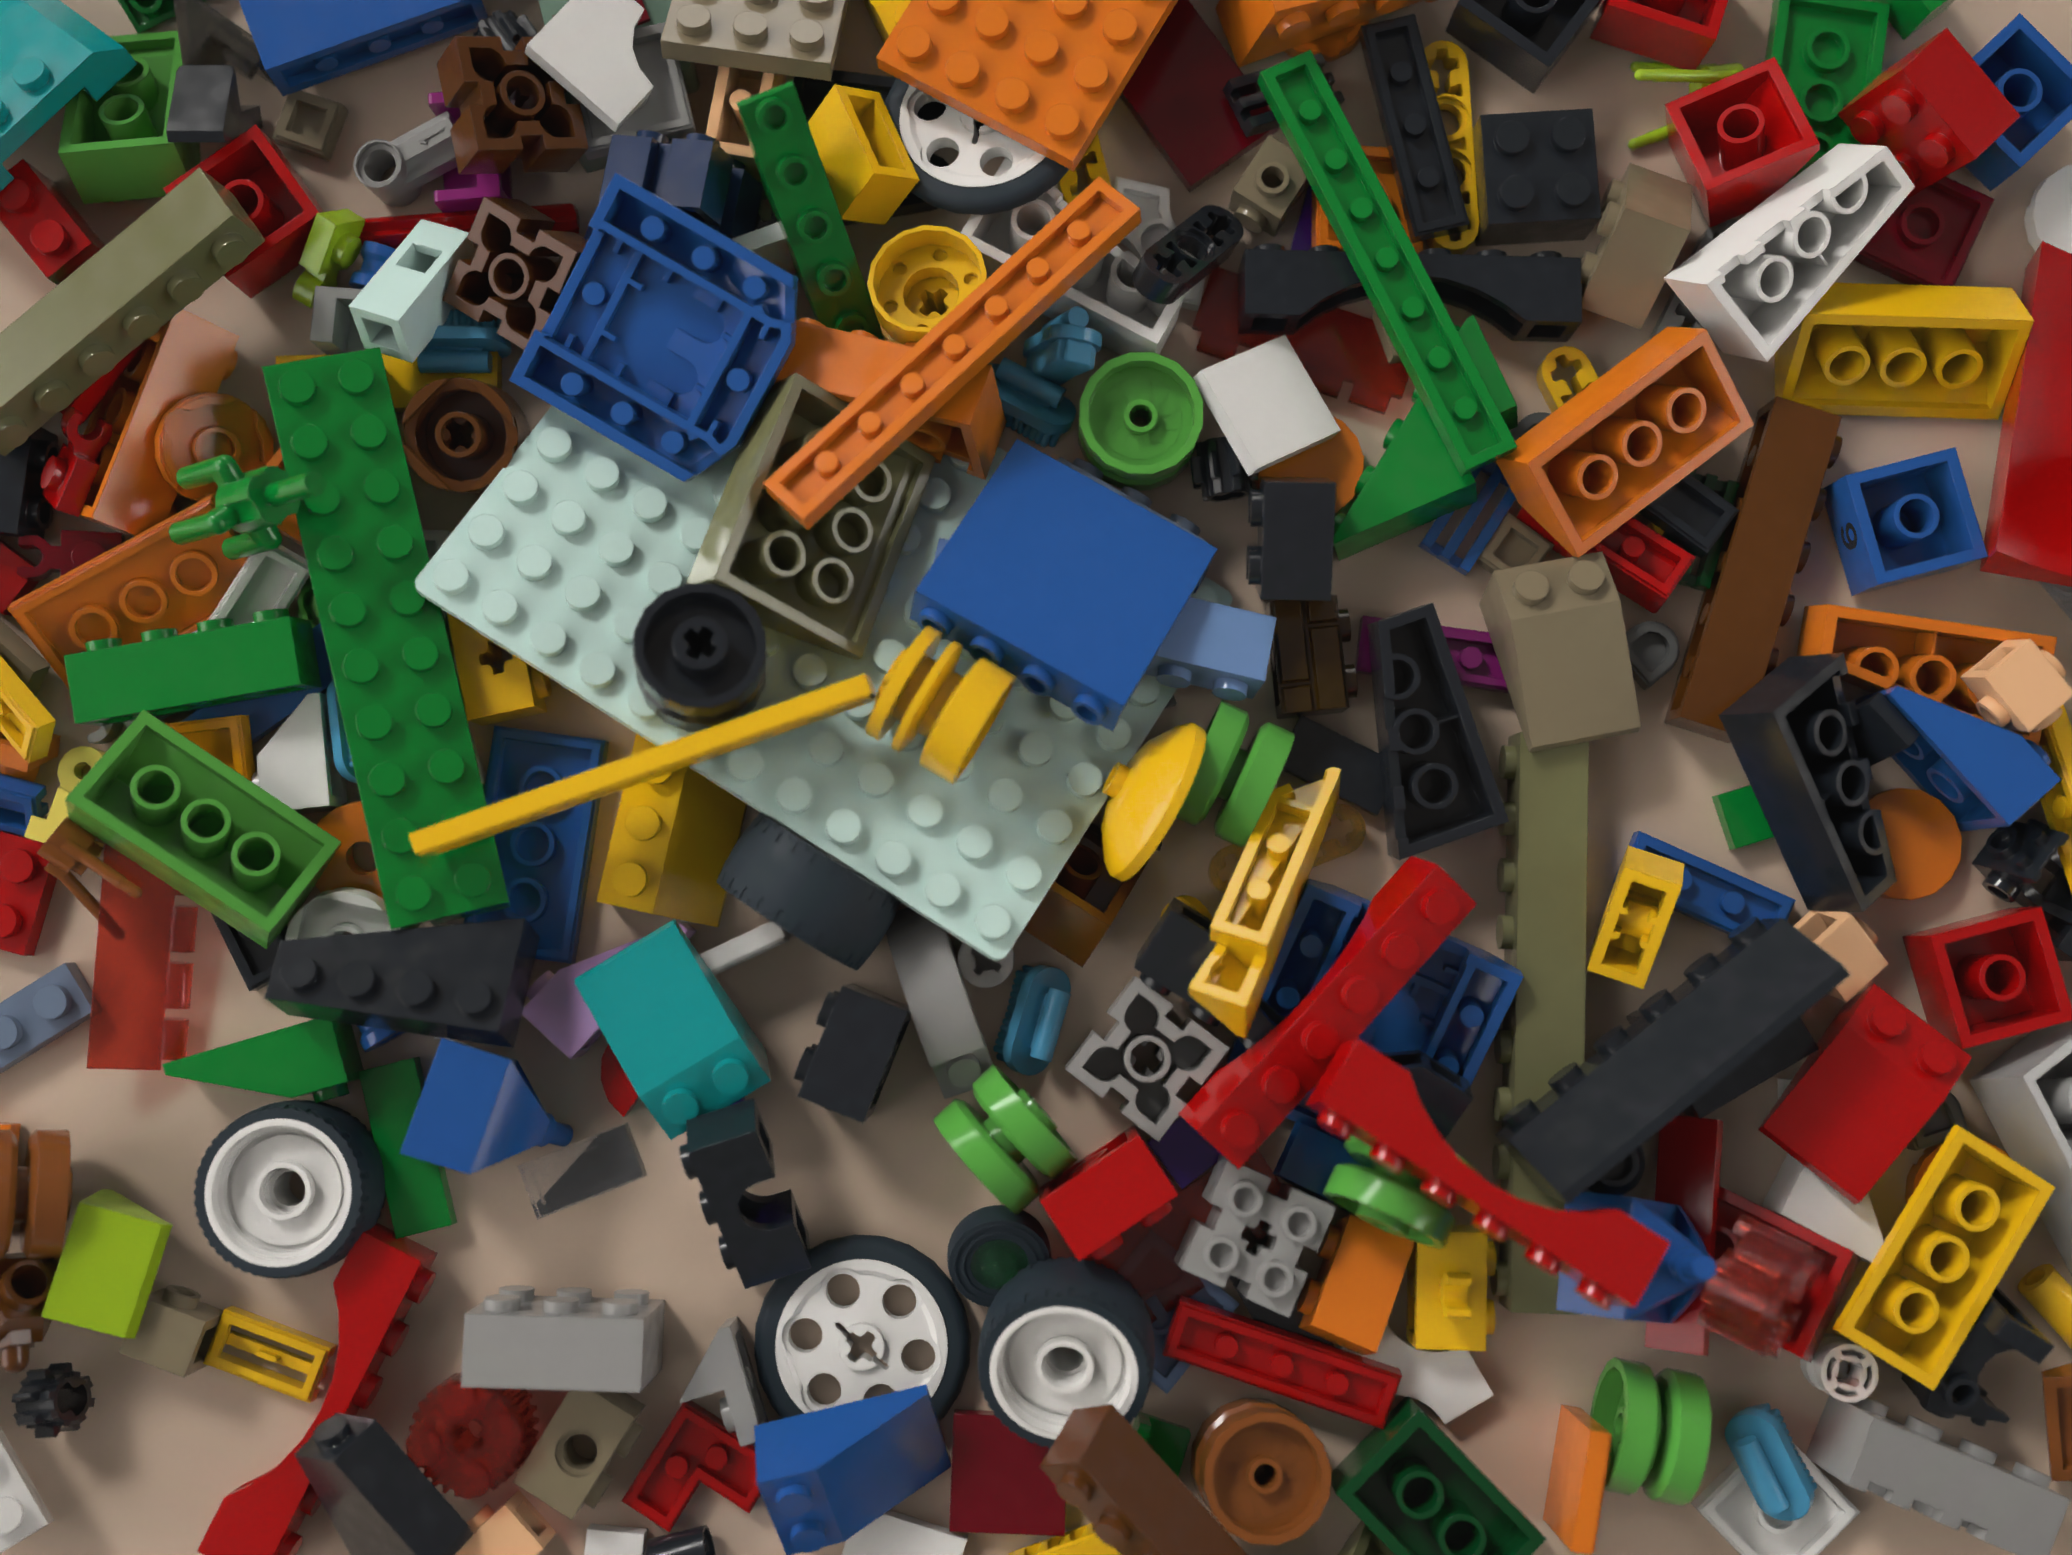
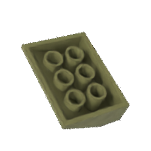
M795 373L773 385L746 435L686 584H716L736 592L757 611L764 627L857 660L861 659L936 458L905 440L807 530L768 495L763 483L849 404L802 375Z

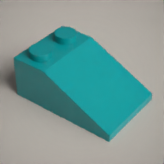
M675 919L574 979V984L636 1093L670 1140L687 1131V1120L727 1107L771 1081L765 1047Z

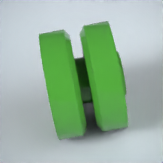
M1129 352L1106 361L1089 378L1080 398L1078 444L1085 461L1094 465L1103 473L1102 480L1121 489L1123 486H1128L1137 491H1150L1168 484L1189 465L1190 458L1193 456L1203 428V400L1194 378L1178 362L1155 352ZM1135 417L1146 419V426L1138 427L1134 425Z
M1221 700L1205 731L1206 744L1197 774L1176 818L1196 826L1204 821L1216 797H1218L1223 802L1214 821L1215 836L1242 848L1255 828L1273 792L1290 753L1295 733L1267 722L1257 730L1247 750H1244L1240 746L1249 727L1248 712Z
M993 1064L972 1083L974 1097L989 1116L986 1120L966 1101L954 1099L933 1118V1122L953 1150L986 1188L1011 1212L1018 1215L1039 1196L1038 1183L1022 1162L1025 1158L1043 1175L1053 1179H1058L1078 1161V1158L1056 1130L1058 1126L1038 1102L1023 1087L1019 1089L998 1066Z
M1351 1135L1348 1141L1345 1140L1343 1146L1349 1155L1361 1165L1343 1163L1334 1166L1322 1194L1342 1209L1383 1231L1429 1247L1445 1248L1456 1221L1450 1210L1432 1200L1420 1190L1423 1184L1422 1180L1405 1169L1399 1175L1382 1167L1368 1156L1372 1147L1355 1136ZM1457 1154V1156L1466 1165H1468L1471 1169H1473L1476 1172V1169L1473 1167L1471 1163H1469Z
M1614 1357L1606 1363L1599 1376L1590 1416L1613 1436L1604 1491L1631 1495L1642 1486L1645 1494L1651 1500L1679 1506L1690 1503L1700 1487L1706 1469L1710 1446L1711 1408L1709 1392L1704 1379L1696 1373L1672 1368H1665L1654 1377L1651 1368L1645 1363Z

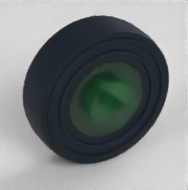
M1005 1205L980 1208L963 1218L954 1229L947 1250L948 1270L955 1287L967 1299L985 1307L991 1306L1003 1284H1006L1012 1277H1015L1019 1270L1027 1268L1030 1264H1036L1037 1261H1045L1051 1258L1048 1236L1038 1220L1024 1210L1016 1215Z

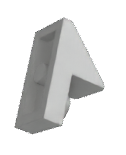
M738 1316L727 1319L717 1331L682 1395L680 1403L724 1390L726 1397L720 1399L722 1419L728 1433L736 1431L740 1447L755 1443L754 1425L769 1421Z

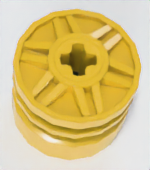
M922 225L901 231L882 245L871 262L867 285L885 341L899 344L906 342L917 343L988 278L982 253L966 235L946 226Z
M927 626L907 649L902 650L886 673L876 693L873 711L865 729L866 734L879 741L887 734L896 720L899 721L900 725L891 743V748L898 753L905 749L918 733L926 737L927 740L920 757V766L954 784L964 772L992 727L1011 692L1016 676L982 657L963 677L955 672L960 660L962 644L957 641L951 642L937 661L934 660L933 657L940 644L942 633L931 626Z

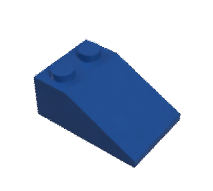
M1900 686L1879 691L1920 734L1910 747L1891 757L1922 791L1941 800L1955 816L1960 832L2010 826L2061 780L2049 767L2051 761L2047 753L2039 745L2024 739L2019 734ZM1878 692L1853 699L1852 701L1858 704Z
M927 1384L754 1425L757 1486L786 1555L800 1552L810 1553L825 1546L845 1542L952 1467L949 1451Z

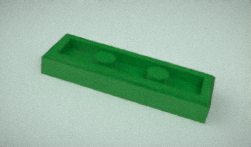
M413 1057L358 1071L374 1143L383 1163L385 1192L396 1239L457 1223L445 1167L400 1153L425 1084L420 1057Z

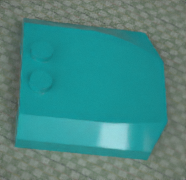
M0 0V191L14 179L2 163L80 90L84 88L90 97L98 101L137 64L126 48L60 0Z

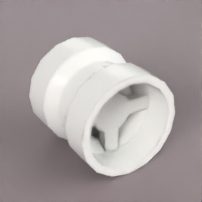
M1824 1334L1811 1363L1800 1358V1367L1803 1375L1811 1385L1842 1402L1856 1403L1866 1399L1875 1390L1879 1380V1368L1875 1358L1863 1347L1836 1334ZM1848 1364H1850V1372L1847 1375Z

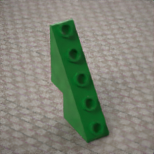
M790 81L737 102L765 194L785 237L796 275L816 320L829 328L846 332L863 330L875 335L879 339H883L884 337L793 82Z
M1472 315L1466 318L1461 327L1455 325L1508 429H1513L1518 426L1517 404L1475 316ZM1416 388L1411 398L1414 405L1405 420L1397 418L1388 430L1383 442V448L1386 451L1377 466L1369 465L1361 474L1354 490V495L1358 497L1347 514L1340 512L1334 519L1333 546L1339 561L1431 522L1440 516L1477 502L1476 482L1472 473L1470 472L1461 477Z

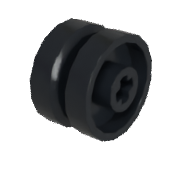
M687 583L663 592L644 609L634 630L633 658L637 681L647 706L665 723L687 732H699L747 715L756 707L766 685V632L757 611L738 593L716 584Z

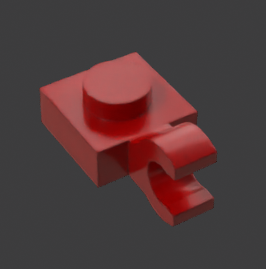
M70 406L61 418V429L68 440V444L63 443L58 456H51L42 471L40 485L44 488L42 495L55 510L79 517L100 468L96 459L102 447L109 442L112 436V425L106 419L99 417L95 429L91 433L79 434L78 425L82 420L83 414L78 409Z

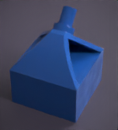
M441 1038L400 1153L470 1175L534 1146L543 1147L549 1143L565 1147L573 1138V1129L568 1124L555 1121L553 1115L544 1110L518 1060L452 1039Z
M1582 1192L1569 1204L1565 1203V1211L1595 1208L1619 1209L1671 1244L1636 1308L1611 1305L1609 1310L1599 1308L1575 1292L1578 1282L1559 1271L1556 1310L1620 1320L1672 1324L1696 1299L1706 1281L1712 1279L1716 1274L1717 1267L1715 1261L1708 1256L1699 1233L1680 1205L1592 1192Z

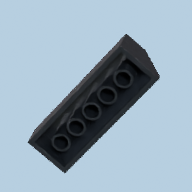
M1757 916L1752 917L1729 934L1728 938L1732 944L1716 957L1712 953H1708L1693 962L1683 972L1687 980L1674 991L1669 993L1667 989H1664L1646 1000L1638 1009L1642 1016L1627 1029L1620 1025L1600 1037L1593 1045L1597 1053L1581 1066L1573 1062L1558 1071L1548 1081L1552 1089L1534 1103L1531 1099H1526L1512 1108L1502 1119L1506 1126L1495 1135L1540 1191L1569 1204L1851 974L1841 963L1785 919L1768 918L1759 920Z

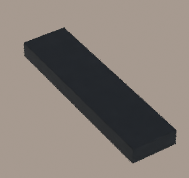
M1415 13L1361 26L1358 35L1411 242L1415 243L1466 231L1469 221Z

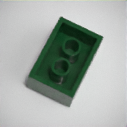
M1407 1396L1389 1413L1384 1429L1375 1427L1331 1473V1486L1336 1495L1395 1555H1532L1546 1540L1533 1522Z

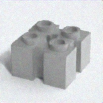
M1133 976L1106 1011L1117 1020L1104 1038L1092 1030L1067 1062L1065 1069L1101 1098L1113 1087L1126 1098L1119 1107L1121 1113L1159 1142L1179 1116L1178 1113L1186 1106L1184 1100L1176 1095L1189 1077L1202 1085L1229 1050V1047L1188 1017L1180 1028L1165 1017L1173 1007V1004L1148 987L1138 977ZM1149 1041L1156 1043L1158 1047L1154 1055L1160 1060L1158 1066L1152 1071L1146 1065L1142 1072L1135 1070L1132 1067L1136 1061L1135 1056L1131 1053L1133 1048L1139 1043L1146 1047Z
M1219 1154L1202 1193V1197L1213 1204L1205 1223L1195 1218L1191 1219L1174 1261L1181 1269L1222 1288H1225L1230 1275L1240 1279L1236 1289L1245 1298L1286 1317H1290L1308 1275L1307 1272L1296 1265L1304 1246L1318 1252L1336 1207L1283 1182L1277 1195L1266 1191L1272 1178L1246 1165L1237 1169L1223 1155ZM1260 1220L1264 1221L1265 1224L1262 1228L1266 1232L1264 1240L1261 1243H1255L1252 1248H1246L1249 1241L1242 1237L1244 1228L1246 1226L1256 1228Z

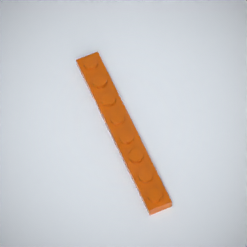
M1098 177L770 476L763 483L768 495L802 526L809 530L1142 222L1140 208L1102 178Z

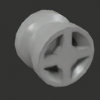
M964 942L958 952V967L962 976L969 983L980 988H992L1002 984L1010 976L1014 967L1015 954L1012 948L1001 961L990 960Z

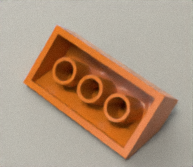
M182 309L165 323L155 335L146 340L92 411L84 434L91 433L95 429L99 417L106 419L112 425V436L109 442L102 447L96 459L100 468L79 515L80 518L134 537L176 514L177 508L174 500L178 492L164 480L157 465L154 435L162 416L178 400L197 393L218 392L221 382L229 378L236 366L238 353L234 349L240 337L239 335Z
M1667 326L1515 440L1518 447L1511 454L1495 462L1518 503L1572 556L1579 558L1743 434L1754 423L1707 329Z

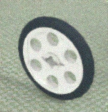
M897 78L884 102L919 177V181L911 190V193L931 206L957 214L986 215L1009 211L1036 200L1055 186L1069 170L985 124L980 126L978 138L975 122L979 121ZM939 102L946 106L944 113L937 119L923 120L917 116L919 109L927 103ZM941 148H953L959 152L957 159L948 166L938 167L929 162L933 153ZM994 157H1006L1013 162L1007 173L1001 176H990L982 170L984 165Z
M854 1234L827 1240L811 1248L812 1268L775 1280L764 1297L756 1322L754 1356L761 1386L772 1408L782 1419L863 1400L868 1389L877 1384L888 1385L895 1392L927 1384L938 1421L940 1422L946 1416L961 1393L970 1365L971 1333L965 1306L953 1282L931 1258L909 1244L885 1236ZM838 1274H848L855 1278L860 1288L859 1298L850 1305L836 1304L831 1300L827 1288L832 1277ZM893 1285H906L915 1293L916 1306L909 1314L897 1316L890 1313L885 1307L884 1293ZM801 1318H809L816 1321L822 1330L821 1343L813 1349L797 1347L790 1336V1329L795 1321ZM837 1322H839L841 1325H843V1326L846 1328V1330H843V1329L837 1324ZM869 1331L875 1336L872 1348L877 1353L876 1356H871L866 1352L860 1354L858 1358L853 1356L850 1350L854 1342L848 1336L849 1333L853 1332L861 1337ZM922 1339L933 1347L935 1361L929 1368L923 1371H916L905 1364L902 1351L910 1341ZM879 1359H882L888 1366L882 1364ZM822 1373L831 1374L836 1377L841 1386L839 1399L831 1404L816 1402L809 1391V1383L813 1377Z

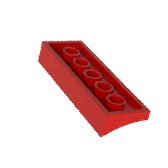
M2042 241L2025 268L2021 301L2034 319V323L2005 400L1984 538L1988 557L1981 559L1980 571L2072 587V254Z

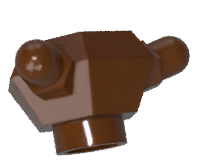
M21 1252L7 1253L0 1260V1364L7 1373H19L27 1367L30 1359L29 1348L34 1347V1342H42L49 1329L52 1319L41 1317L60 1259H27L24 1253Z

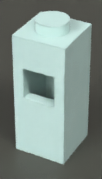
M424 219L419 221L349 305L365 349L380 347L382 354L411 363L415 361L433 338L437 327L443 326L447 321L449 312L456 309L442 299L458 259H473L476 251L473 242L467 239L469 232Z

